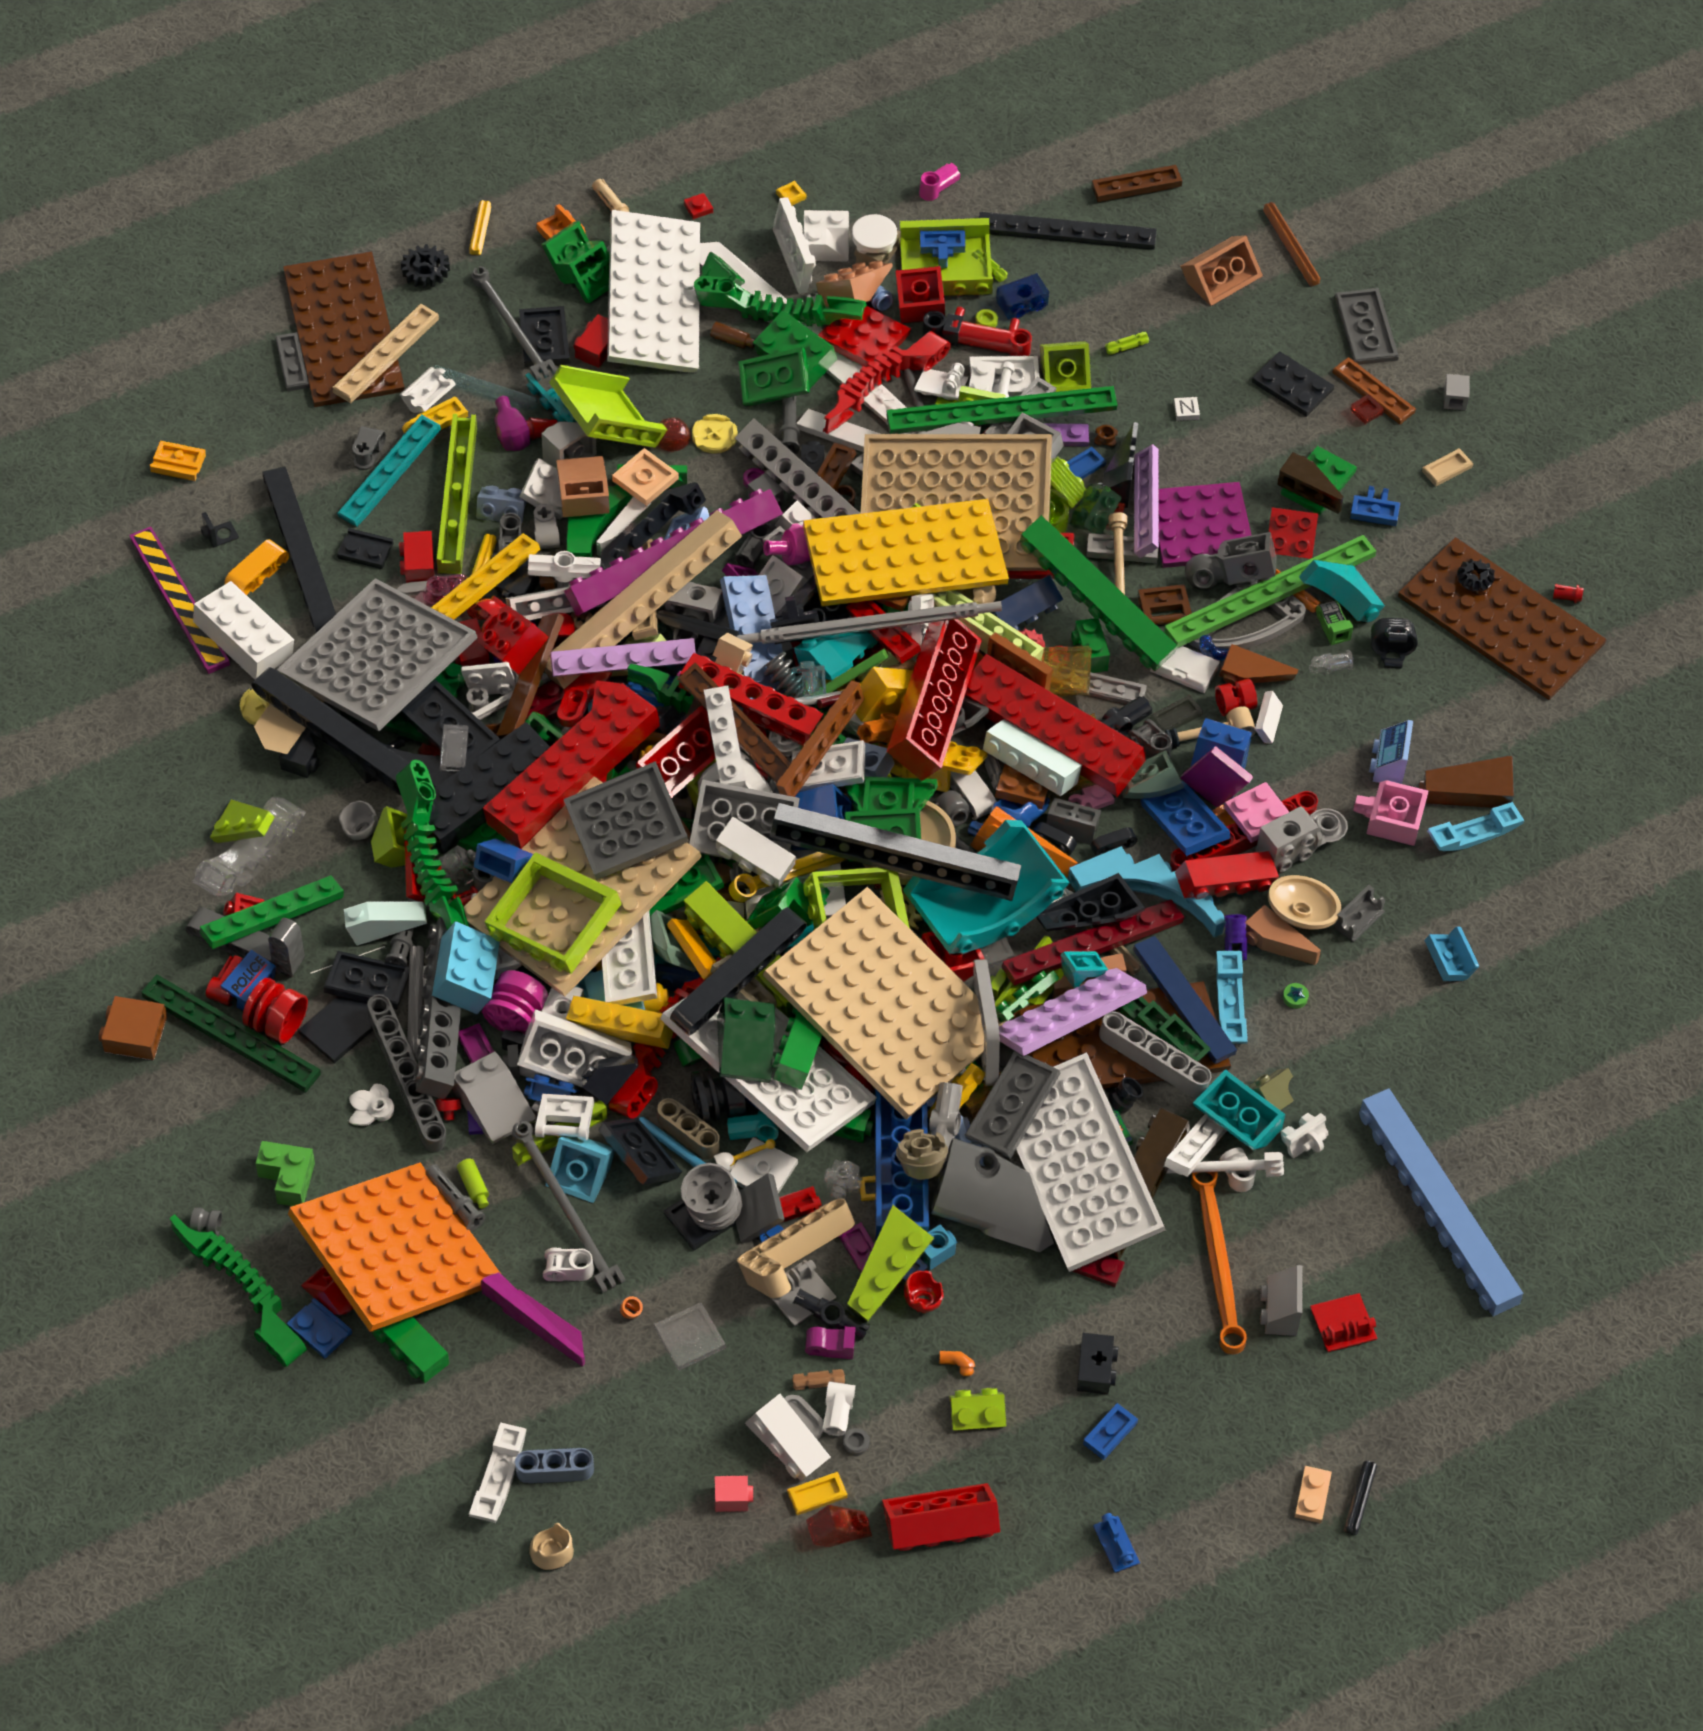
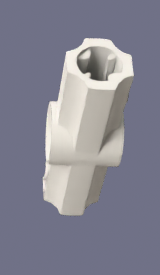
M560 551L555 556L529 554L528 575L552 576L559 582H569L573 578L578 577L589 578L591 577L589 572L600 567L601 558L575 557L568 551Z

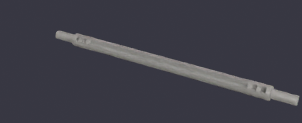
M1001 601L983 604L972 602L763 629L759 633L738 635L737 638L748 643L762 642V644L977 617L981 613L1002 611Z

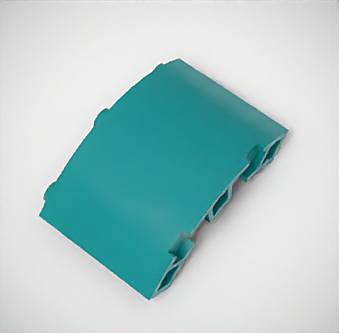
M1005 820L984 842L986 847L977 853L1021 865L1012 901L912 876L903 889V892L949 954H965L997 942L1006 936L1015 935L1021 927L1037 917L1054 900L1059 899L1064 893L1063 890L1070 883L1022 820Z

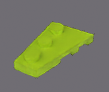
M231 799L223 815L215 823L210 838L216 843L263 837L275 817L267 810Z

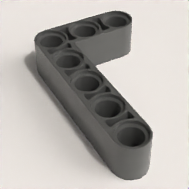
M199 907L185 927V930L190 936L193 937L195 935L200 937L201 941L206 942L200 934V926L225 916ZM282 918L271 935L257 931L221 946L222 950L233 955L239 954L244 957L250 950H253L276 966L275 973L288 975L287 978L293 977L305 958L301 929L297 923L288 918Z

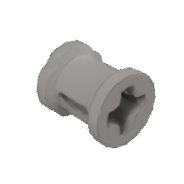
M476 686L467 692L466 697L470 712L474 713L489 704L488 692L485 688Z

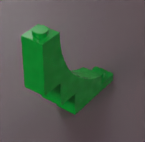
M617 464V471L625 464ZM668 465L678 472L679 479L671 487L676 488L686 485L687 465ZM619 485L608 486L610 513L568 517L567 551L575 557L592 558L596 542L601 534L617 518L634 496Z

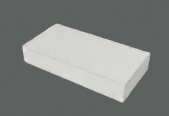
M1273 691L1265 692L1255 726V731L1262 741L1268 744L1273 743L1283 707Z

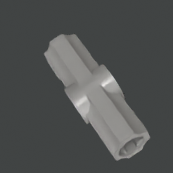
M940 1082L936 1109H933L931 1113L929 1128L932 1135L938 1132L944 1137L948 1148L952 1138L955 1139V1135L960 1130L961 1115L959 1108L963 1086Z

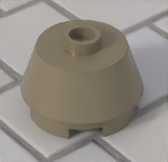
M924 1129L905 1133L904 1139L900 1143L898 1142L896 1149L897 1158L904 1172L914 1179H929L937 1176L941 1172L948 1154L944 1137L938 1132L935 1135L924 1134Z

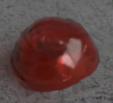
M670 417L659 422V424H663L667 429L658 443L660 448L674 452L684 449L689 444L690 430L681 419Z

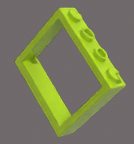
M535 852L484 922L489 930V935L494 940L499 942L503 940L509 943L516 951L524 950L533 959L539 962L544 960L555 970L560 972L564 970L572 974L622 903L616 890ZM541 875L601 904L565 955L505 927Z
M880 867L812 872L805 880L803 890L809 900L808 915L813 921V931L826 921L821 887L880 883L885 905L909 928L898 872Z

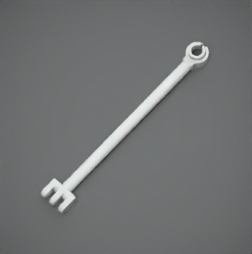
M1280 1152L1265 1153V1160L1200 1162L1192 1172L1265 1170L1266 1177L1282 1176L1284 1174L1283 1155ZM1170 1168L1167 1171V1173H1175Z

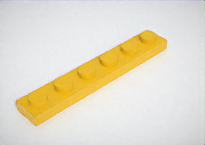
M524 533L521 534L431 608L455 620L529 559V554L535 555L541 550L539 544Z

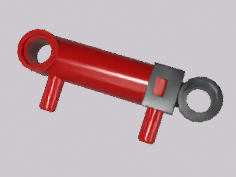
M957 307L955 314L948 313L947 319L939 311H929L924 315L923 336L932 331L950 342L952 346L958 347V343L1007 353L1011 356H1029L1031 353L1032 335L1028 330L1018 329L1020 321L1017 318L1011 319L1009 329L1004 330L963 321L965 312L963 307Z

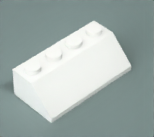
M535 1010L525 1034L517 1065L582 1087L583 1077L581 1075L589 1064L593 1066L598 1059L631 1055V1043Z

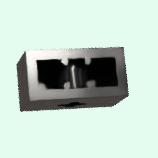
M1082 1333L1077 1391L1109 1394L1110 1386H1115L1116 1370L1111 1369L1112 1362H1117L1118 1346H1114V1336Z

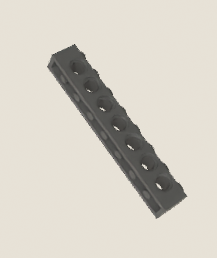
M441 916L435 925L432 924L427 935V938L430 939V944L425 958L428 959V964L423 975L426 979V984L421 995L424 999V1004L419 1015L420 1019H422V1025L417 1036L420 1039V1045L416 1051L415 1058L418 1060V1066L415 1069L413 1079L416 1080L415 1091L445 1099L454 1086L461 1007L432 996L441 937L447 931Z

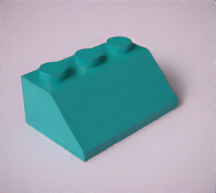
M1224 1070L1193 1102L1196 1108L1252 1150L1267 1146L1283 1128L1285 1113L1227 1070Z

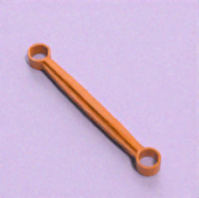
M1192 1172L1191 1184L1200 1193L1210 1267L1223 1325L1219 1345L1228 1354H1238L1245 1348L1247 1335L1245 1330L1238 1326L1228 1256L1214 1193L1218 1172H1206L1213 1177V1180L1209 1183L1199 1182L1195 1175L1200 1172ZM1235 1333L1242 1338V1343L1237 1346H1230L1223 1338L1227 1334Z

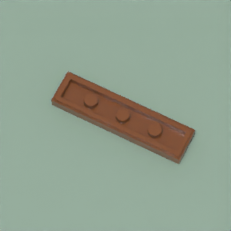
M1349 357L1333 369V374L1398 424L1403 423L1415 413L1416 408Z

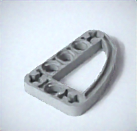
M1253 580L1244 585H1239L1220 600L1257 584V581H1261ZM1291 595L1281 602L1270 605L1283 619L1262 630L1235 638H1208L1217 631L1215 630L1188 644L1210 652H1228L1231 644L1244 649L1269 641L1296 626L1304 619L1306 609L1302 602ZM1291 610H1292V611L1298 610L1299 613H1298V614H1297V613L1291 614L1290 611H1291Z
M987 959L974 960V993L978 998L984 1034V1053L980 1055L982 1070L985 1072L984 1084L985 1086H994L999 1078V1025Z

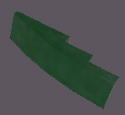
M1141 996L1117 1008L1125 1017L1197 1062L1211 1050L1175 1013L1170 1017L1154 1000L1148 1003Z

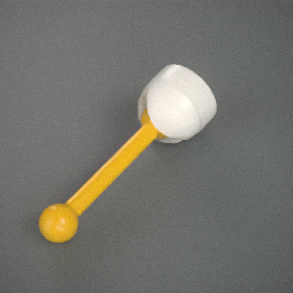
M768 1139L765 1144L735 1156L723 1152L714 1155L717 1164L731 1171L735 1166L736 1160L766 1148L773 1149L776 1143L773 1139Z

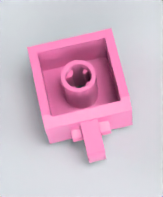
M1386 780L1380 782L1376 797L1357 795L1354 811L1370 818L1367 834L1414 846L1428 791Z

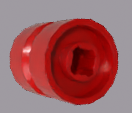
M1249 678L1236 681L1234 686L1227 683L1215 687L1216 703L1222 716H1227L1228 712L1237 707H1247L1249 710L1257 708L1256 690Z

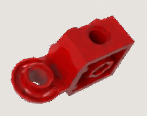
M494 595L491 599H483L476 602L475 604L481 609L478 614L486 620L482 626L477 643L502 663L508 662L511 669L519 675L549 637L531 621Z

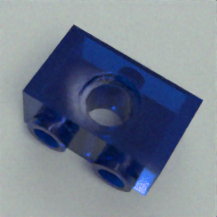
M1036 273L997 287L996 302L1008 320L1014 317L1020 318L1028 312L1040 311L1048 306L1049 290Z

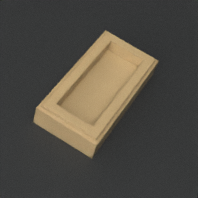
M1457 449L1424 466L1422 472L1435 486H1438L1471 469L1473 463L1460 449Z

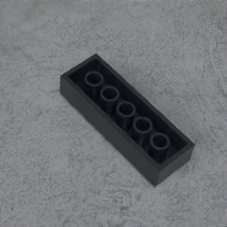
M527 722L434 788L436 797L433 800L428 823L435 827V831L430 835V838L435 837L437 842L435 845L442 853L485 823L486 818L483 807L550 748Z

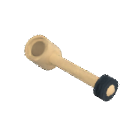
M1237 707L1228 712L1226 716L1228 722L1223 724L1252 732L1251 737L1256 733L1254 721L1247 707ZM1202 727L1177 732L1173 728L1172 731L1171 729L1165 730V733L1170 736L1172 746L1175 748L1179 747V742L1198 738Z

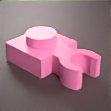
M1096 784L1083 788L1082 795L1074 794L1068 799L1069 802H1078L1080 805L1089 806L1094 809L1114 804L1115 800L1110 792Z

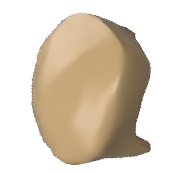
M559 1523L536 1534L530 1543L532 1562L544 1570L563 1567L573 1557L574 1549L571 1534Z

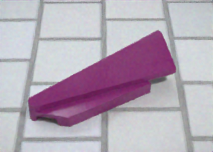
M499 1272L481 1280L482 1294L501 1306L504 1313L582 1367L585 1365L581 1331L520 1289L517 1290Z

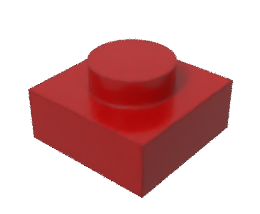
M704 193L684 199V205L693 220L713 213V206Z

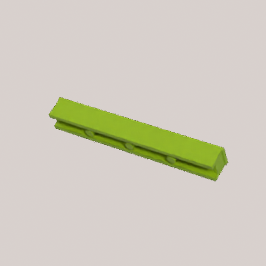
M453 414L437 552L438 573L441 574L462 573L477 434L476 415H471V418H458V414Z

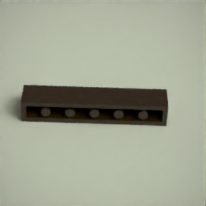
M1160 1108L1157 1115L1153 1114L1147 1126L1149 1130L1145 1137H1140L1136 1145L1137 1153L1134 1156V1160L1152 1199L1169 1169L1164 1166L1167 1157L1190 1130L1188 1120ZM1126 1248L1107 1256L1120 1260Z

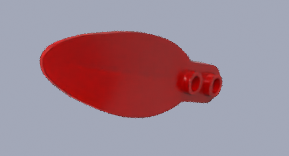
M613 671L581 674L564 689V696L557 711L558 720L562 726L573 727L584 717L588 704L594 697L596 680L608 682Z

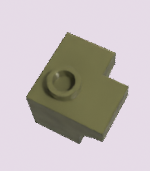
M1289 1068L1278 1069L1269 1076L1264 1074L1248 1086L1279 1110H1282L1294 1101L1288 1090L1289 1081L1293 1077Z

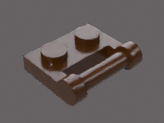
M1184 584L1138 590L1141 611L1156 625L1170 624L1192 614ZM1182 610V613L1169 614L1161 616H1152L1151 614L1156 612Z

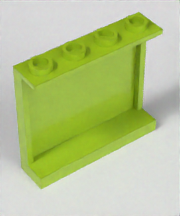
M989 218L900 221L902 270L939 266L938 257H933V253H920V231L965 230V253H953V257H948V268H941L944 295L993 294ZM977 249L985 253L987 268L980 262V258L977 260L972 256V253L976 252Z
M560 365L549 382L588 437L656 448L667 431L663 424L645 421L624 393L623 389L630 380L629 377Z

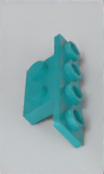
M529 372L525 375L528 381L526 384L528 390L534 396L537 394L540 397L539 401L546 410L551 409L554 412L552 415L557 422H577L553 388L546 392Z

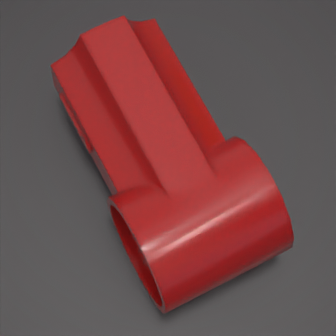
M236 955L229 957L218 977H213L210 980L206 989V998L227 1006L232 1005L230 1002L234 996L223 990L221 985L243 958Z

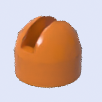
M633 1296L627 1297L620 1306L622 1316L627 1319L638 1317L643 1309L641 1301ZM625 1307H627V1308H629V1309L635 1311L636 1313H635V1314L631 1313L630 1311H628L627 1309H625Z

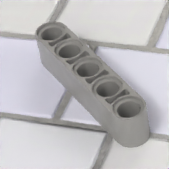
M1113 1011L1104 1015L1099 1030V1037L1104 1043L1193 1098H1198L1208 1088L1212 1077L1207 1067L1124 1015Z

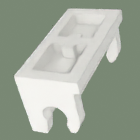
M430 367L400 394L411 412H425L456 385L452 379H445L442 376L446 372L444 369Z

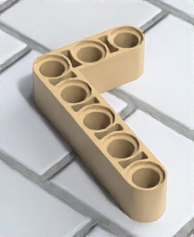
M836 1199L827 1203L742 1254L737 1262L747 1284L770 1298H778L787 1294L791 1290V1286L784 1269L855 1225L846 1200Z

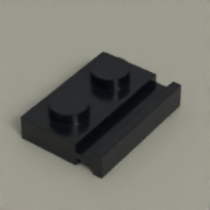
M349 528L337 556L338 559L383 569L394 541L392 538Z

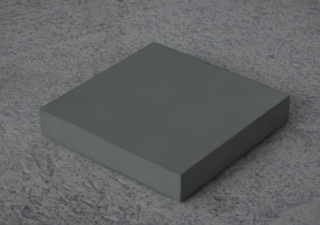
M767 1173L739 1191L742 1199V1208L740 1215L736 1219L740 1242L749 1243L785 1220L774 1175Z

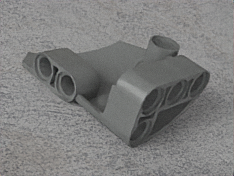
M952 1138L930 1201V1213L980 1229L982 1233L1037 1252H1041L1054 1244L1030 1173L997 1155L989 1147H979ZM985 1155L993 1157V1162L989 1166H982L979 1163L980 1159Z

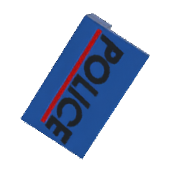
M250 950L222 983L221 988L237 998V1008L244 1011L248 997L255 986L264 978L273 979L275 977L276 966L253 950Z

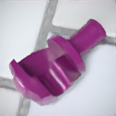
M507 396L498 397L495 400L498 413L494 420L498 439L506 451L523 450L530 445L528 424L520 411L511 407Z

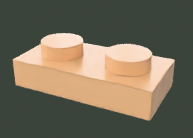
M1305 1466L1295 1513L1296 1518L1317 1523L1322 1522L1332 1472Z

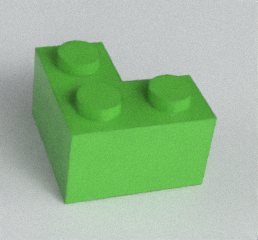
M262 1141L256 1160L257 1173L260 1178L277 1180L275 1187L277 1204L296 1206L305 1202L315 1165L313 1149Z

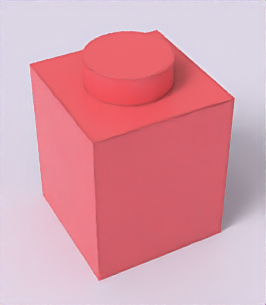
M715 1476V1512L748 1511V1502H753V1486H748V1476Z

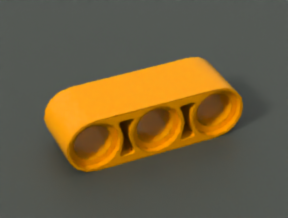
M266 540L228 573L225 584L230 581L233 582L246 595L254 592L264 583L262 581L266 577L270 578L280 569L279 566L283 562L286 563L288 561L289 553L272 540Z

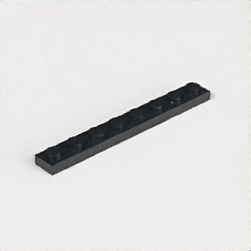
M980 212L979 218H989V234L1155 250L1157 228Z

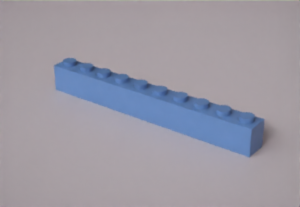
M1388 1088L1363 1099L1359 1112L1363 1124L1370 1126L1373 1131L1374 1141L1385 1149L1387 1161L1390 1165L1396 1166L1402 1184L1409 1186L1412 1191L1413 1201L1425 1211L1427 1223L1431 1227L1434 1226L1438 1231V1237L1442 1246L1448 1247L1451 1251L1455 1266L1462 1268L1466 1274L1465 1279L1471 1289L1475 1288L1479 1294V1301L1483 1309L1489 1310L1492 1316H1495L1519 1305L1523 1296L1522 1290L1391 1090Z

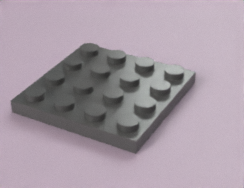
M656 761L563 799L596 880L689 842Z

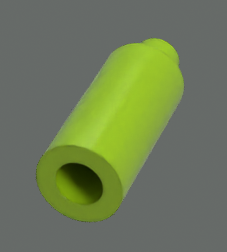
M473 1159L461 1161L457 1165V1170L473 1203L478 1204L480 1209L489 1205L487 1201L489 1192Z

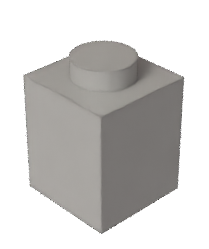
M1446 375L1443 409H1467L1470 376Z

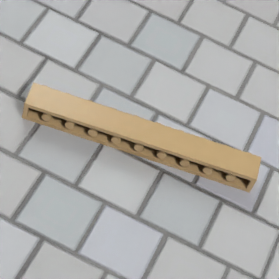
M719 511L714 512L552 652L615 646L742 537L733 520ZM550 657L544 670L549 679L563 689L580 676L553 677Z

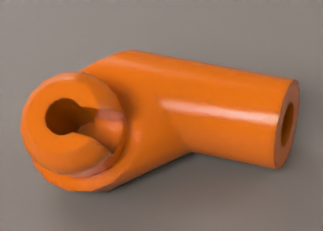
M940 1351L939 1364L960 1366V1374L962 1376L973 1375L974 1360L963 1352Z

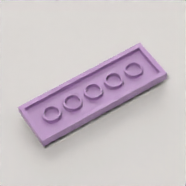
M1118 968L1110 969L1105 974L1088 980L1085 984L1068 990L1063 995L1053 1000H1048L1043 1005L1026 1011L1023 1015L1013 1020L1004 1022L1003 1025L999 1026L1000 1042L1025 1056L1147 994L1146 985Z

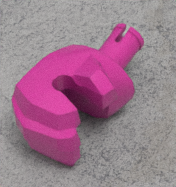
M798 523L792 524L783 533L781 541L766 540L764 542L763 550L765 555H782V559L787 565L803 564L805 561H811L803 525Z

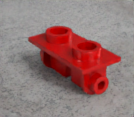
M814 1186L779 1197L785 1219L783 1222L812 1213L822 1206L819 1196L816 1197Z

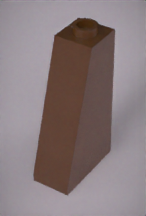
M1513 756L1426 770L1424 779L1419 780L1418 788L1428 791L1427 804L1495 808L1511 803L1514 797Z

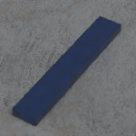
M1153 936L1135 944L1133 951L1185 1024L1211 1048L1207 1054L1213 1063L1216 1064L1235 1055L1237 1052L1236 1047L1158 939Z

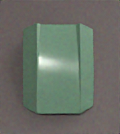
M1165 750L1147 759L1121 793L1123 798H1153L1173 793L1184 788Z
M656 910L650 916L652 946L655 952L671 964L692 972L697 971L667 927V923L673 917Z

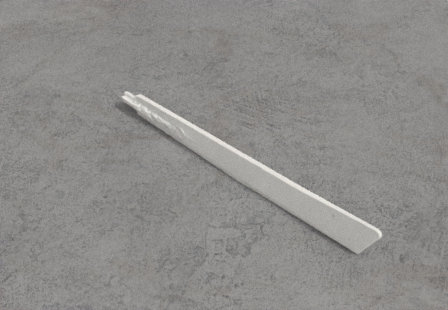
M700 243V265L702 267L709 252H713L721 257L745 280L741 287L750 294H755V291H761L763 301H765L766 294L772 295L773 302H776L777 297H782L784 304H786L787 299L721 243ZM802 323L817 335L823 330L817 327L816 324L807 326L806 323ZM835 352L838 360L826 372L840 384L846 385V380L849 377L853 379L855 372L860 373L862 366ZM874 384L875 389L873 391L868 390L869 395L866 398L864 397L865 402L863 404L888 424L887 410L907 407L882 384L879 386ZM926 431L909 432V433H899V434H920V433H924V432H926Z

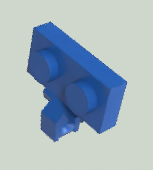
M965 230L920 231V253H933V257H938L939 266L941 268H948V257H953V253H965Z

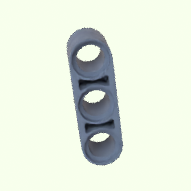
M584 1448L522 1451L515 1458L516 1476L523 1483L584 1481L589 1479L594 1473V1459L592 1453ZM580 1462L588 1464L583 1468L575 1466ZM554 1463L561 1465L556 1469L549 1468ZM524 1465L534 1466L530 1470L522 1469Z

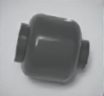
M951 790L942 793L934 803L947 813L954 827L962 825L970 813L968 803L957 791Z

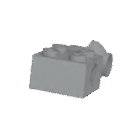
M688 582L657 609V614L661 609L714 623L725 607L722 589ZM669 626L671 630L674 632L675 627ZM698 634V638H704L703 635Z
M1300 806L1260 827L1256 852L1270 851L1277 872L1279 870L1284 872L1293 863L1309 859L1319 846L1339 841L1345 836L1348 824L1345 817L1336 810L1323 808L1309 815Z

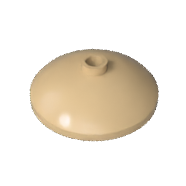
M1299 875L1284 876L1274 881L1268 892V901L1274 912L1282 920L1298 928L1316 930L1329 927L1338 920L1337 914L1341 911V902L1335 892L1327 885L1313 878Z

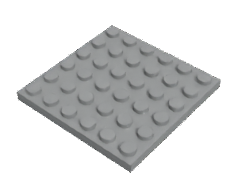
M375 578L285 661L277 671L305 691L380 731L478 637L474 630Z

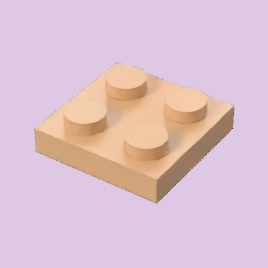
M645 448L612 475L613 482L646 506L679 479L678 472Z

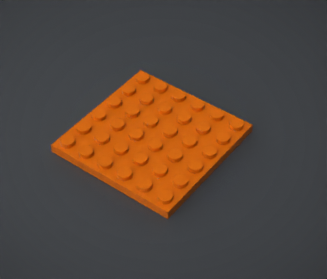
M421 1162L290 1207L288 1212L291 1220L370 1332L481 1291V1280L499 1272L470 1230L466 1229L462 1219L457 1214H453L450 1203L439 1192L429 1177L425 1175L426 1169Z

